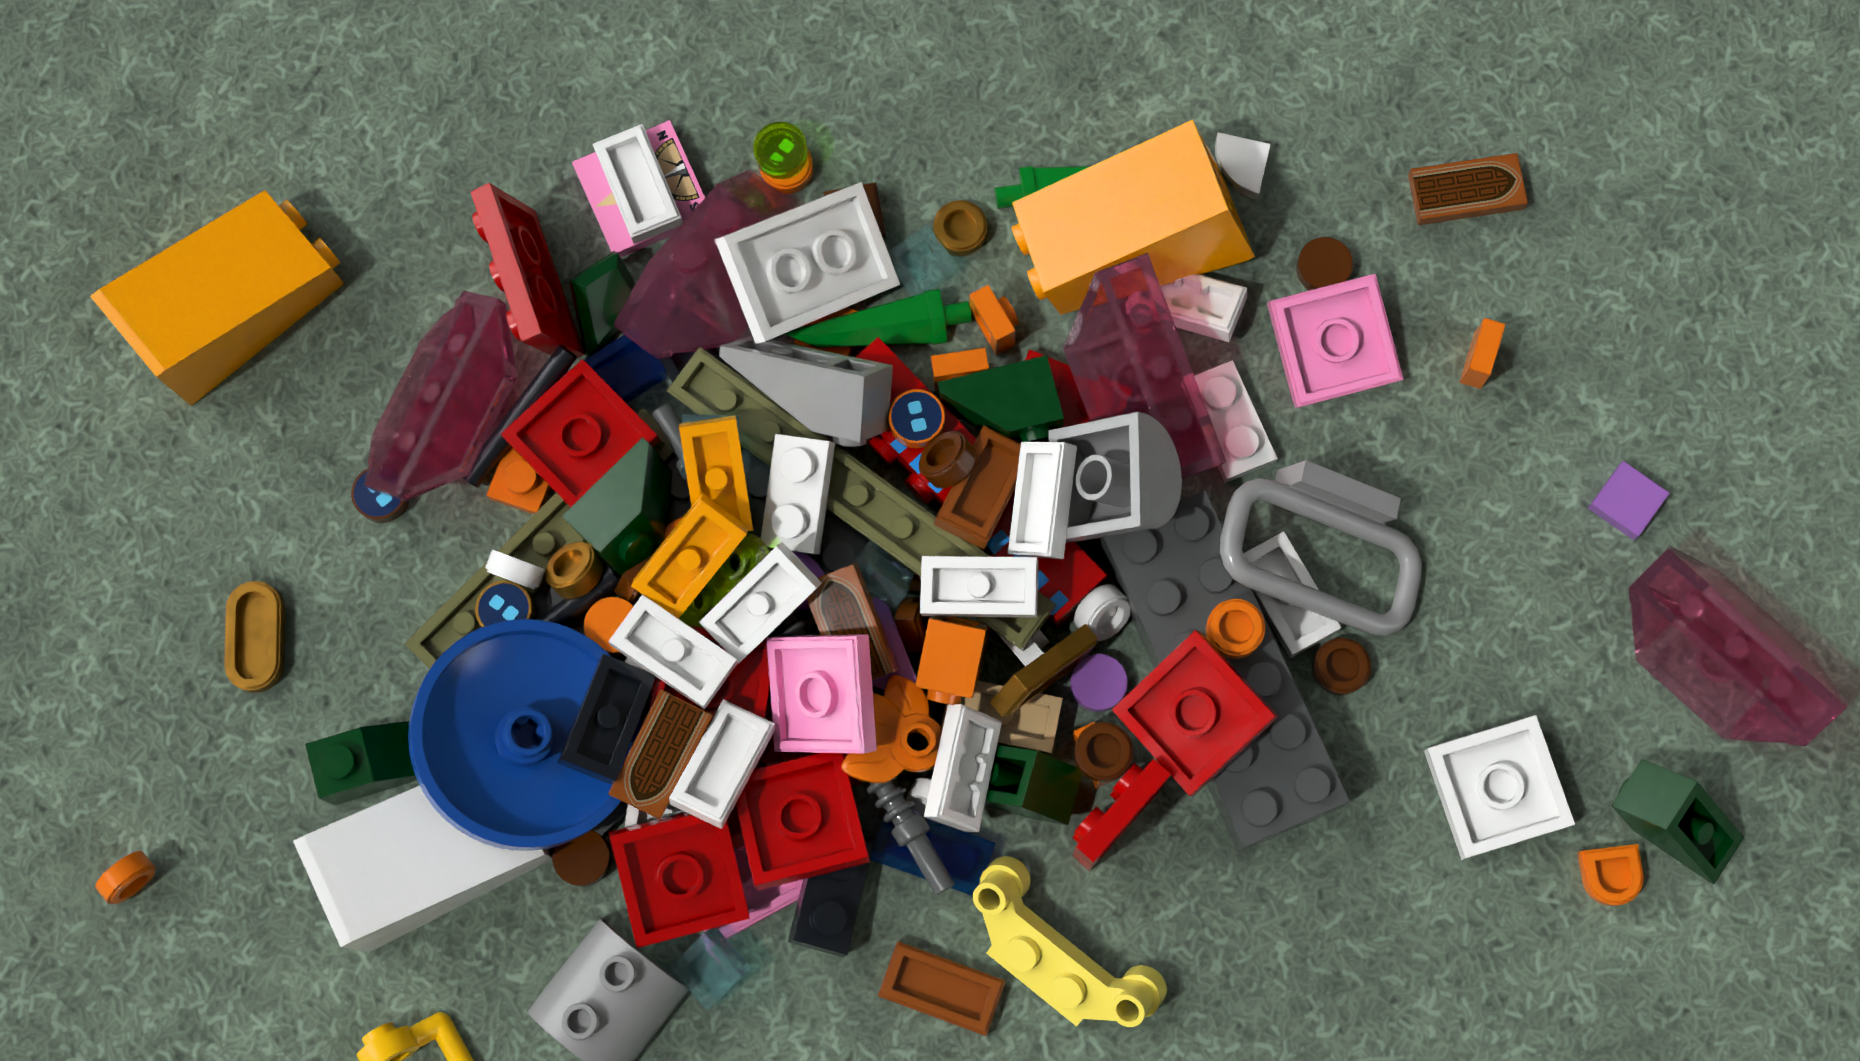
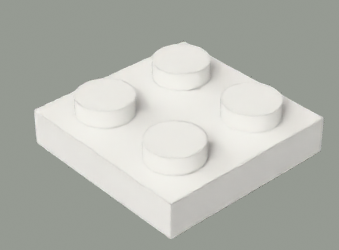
M1536 715L1424 750L1461 860L1575 825Z

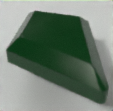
M615 251L569 279L585 356L589 359H594L631 315L629 307L644 299L618 252Z

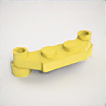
M1002 856L995 859L983 871L980 877V884L973 892V901L976 908L983 914L992 944L986 954L1076 1027L1082 1019L1117 1021L1122 1026L1135 1027L1145 1017H1149L1157 1011L1167 993L1166 982L1157 970L1149 966L1138 965L1130 968L1122 978L1113 977L1023 904L1022 897L1030 887V874L1021 861L1013 857Z

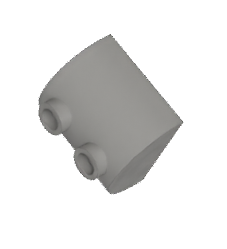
M1134 412L1049 430V442H1065L1077 446L1066 543L1154 529L1165 525L1173 517L1181 496V467L1170 435L1155 418L1141 412Z
M600 918L527 1012L548 1034L582 1061H635L690 988L640 948H636L635 944Z

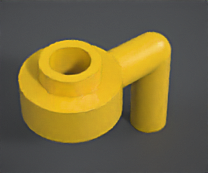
M444 1012L435 1013L410 1027L406 1025L396 1028L393 1022L385 1023L373 1029L362 1038L365 1046L356 1054L359 1061H404L412 1056L420 1047L436 1040L447 1061H474L452 1019Z

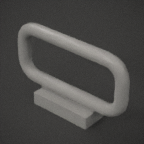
M1307 460L1277 470L1275 481L1257 478L1242 484L1233 493L1228 504L1220 536V555L1224 568L1235 581L1243 586L1366 633L1381 636L1399 632L1410 621L1419 591L1422 561L1417 547L1407 535L1398 529L1385 525V522L1397 519L1401 498ZM1258 501L1268 502L1393 552L1398 558L1400 571L1390 610L1384 614L1377 613L1249 563L1244 557L1242 548L1253 504Z

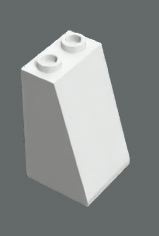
M420 785L293 841L340 947L368 953L552 860L549 848L533 851L508 850L490 846L470 838L448 823L434 809Z

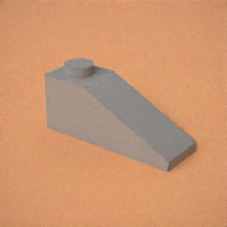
M747 336L720 345L719 357L810 431L833 436V442L838 445L855 447L865 445L867 439L889 430L888 416L893 365L774 340H767L756 344L753 336Z

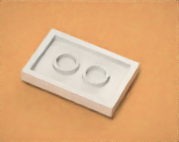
M862 182L715 239L756 344L775 338L900 285Z

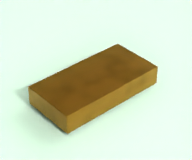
M1084 624L1015 673L990 701V704L1002 718L1005 715L1007 717L1072 671L1095 647L1096 641L1099 638Z

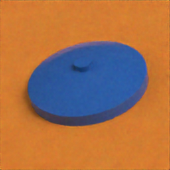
M519 619L498 622L479 628L462 637L443 652L426 674L416 694L409 720L408 743L411 763L417 781L431 805L448 823L470 838L490 846L516 851H533L557 847L571 842L595 828L614 811L621 800L608 795L612 785L558 764L598 660L602 654L610 656L606 650L587 636L569 627L542 620ZM642 717L639 719L625 758L642 726Z

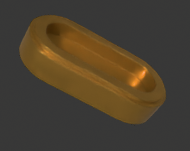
M250 581L234 589L226 603L224 667L228 679L236 687L251 693L264 692L272 688L279 681L284 670L285 603L280 593L270 585L260 581Z

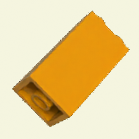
M1193 120L1012 202L1019 222L1012 226L1013 235L1023 255L1027 256L1030 254L1034 264V268L1027 271L1031 286L1038 299L1042 301L1048 298L1060 315L1128 296L1135 291H1145L1173 283L1176 279L1189 275L1204 274L1239 264L1255 257L1221 169Z
M264 190L98 289L90 297L154 375L192 406L342 286L344 282L333 270L341 262L319 237L311 244L301 233L300 230L307 226L308 223L287 199L278 205L267 191Z

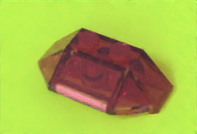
M750 169L718 183L650 259L617 316L614 327L656 359L670 357L674 353L696 352L699 347L704 350L716 348L740 339L749 326L715 239L793 209L792 200L768 185Z
M1148 253L1096 272L1063 347L1090 422L1134 412H1141L1155 418L1166 429L1174 443L1179 457L1182 480L1226 464L1227 461Z
M464 290L455 300V307L443 314L420 340L372 434L368 457L369 472L366 474L364 486L373 491L408 501L469 475L518 378L511 332L506 318V303L498 298Z
M1669 546L1629 586L1636 661L1722 738L1806 746L1848 707L1844 697L1809 649L1722 572Z

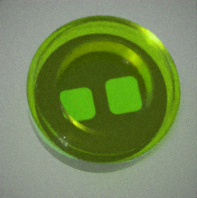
M788 122L770 123L764 126L754 139L753 153L755 161L765 175L775 179H787L795 176L804 168L808 159L807 143L804 134L795 125Z

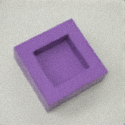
M1622 461L1588 506V509L1632 540H1635L1667 498L1669 492Z

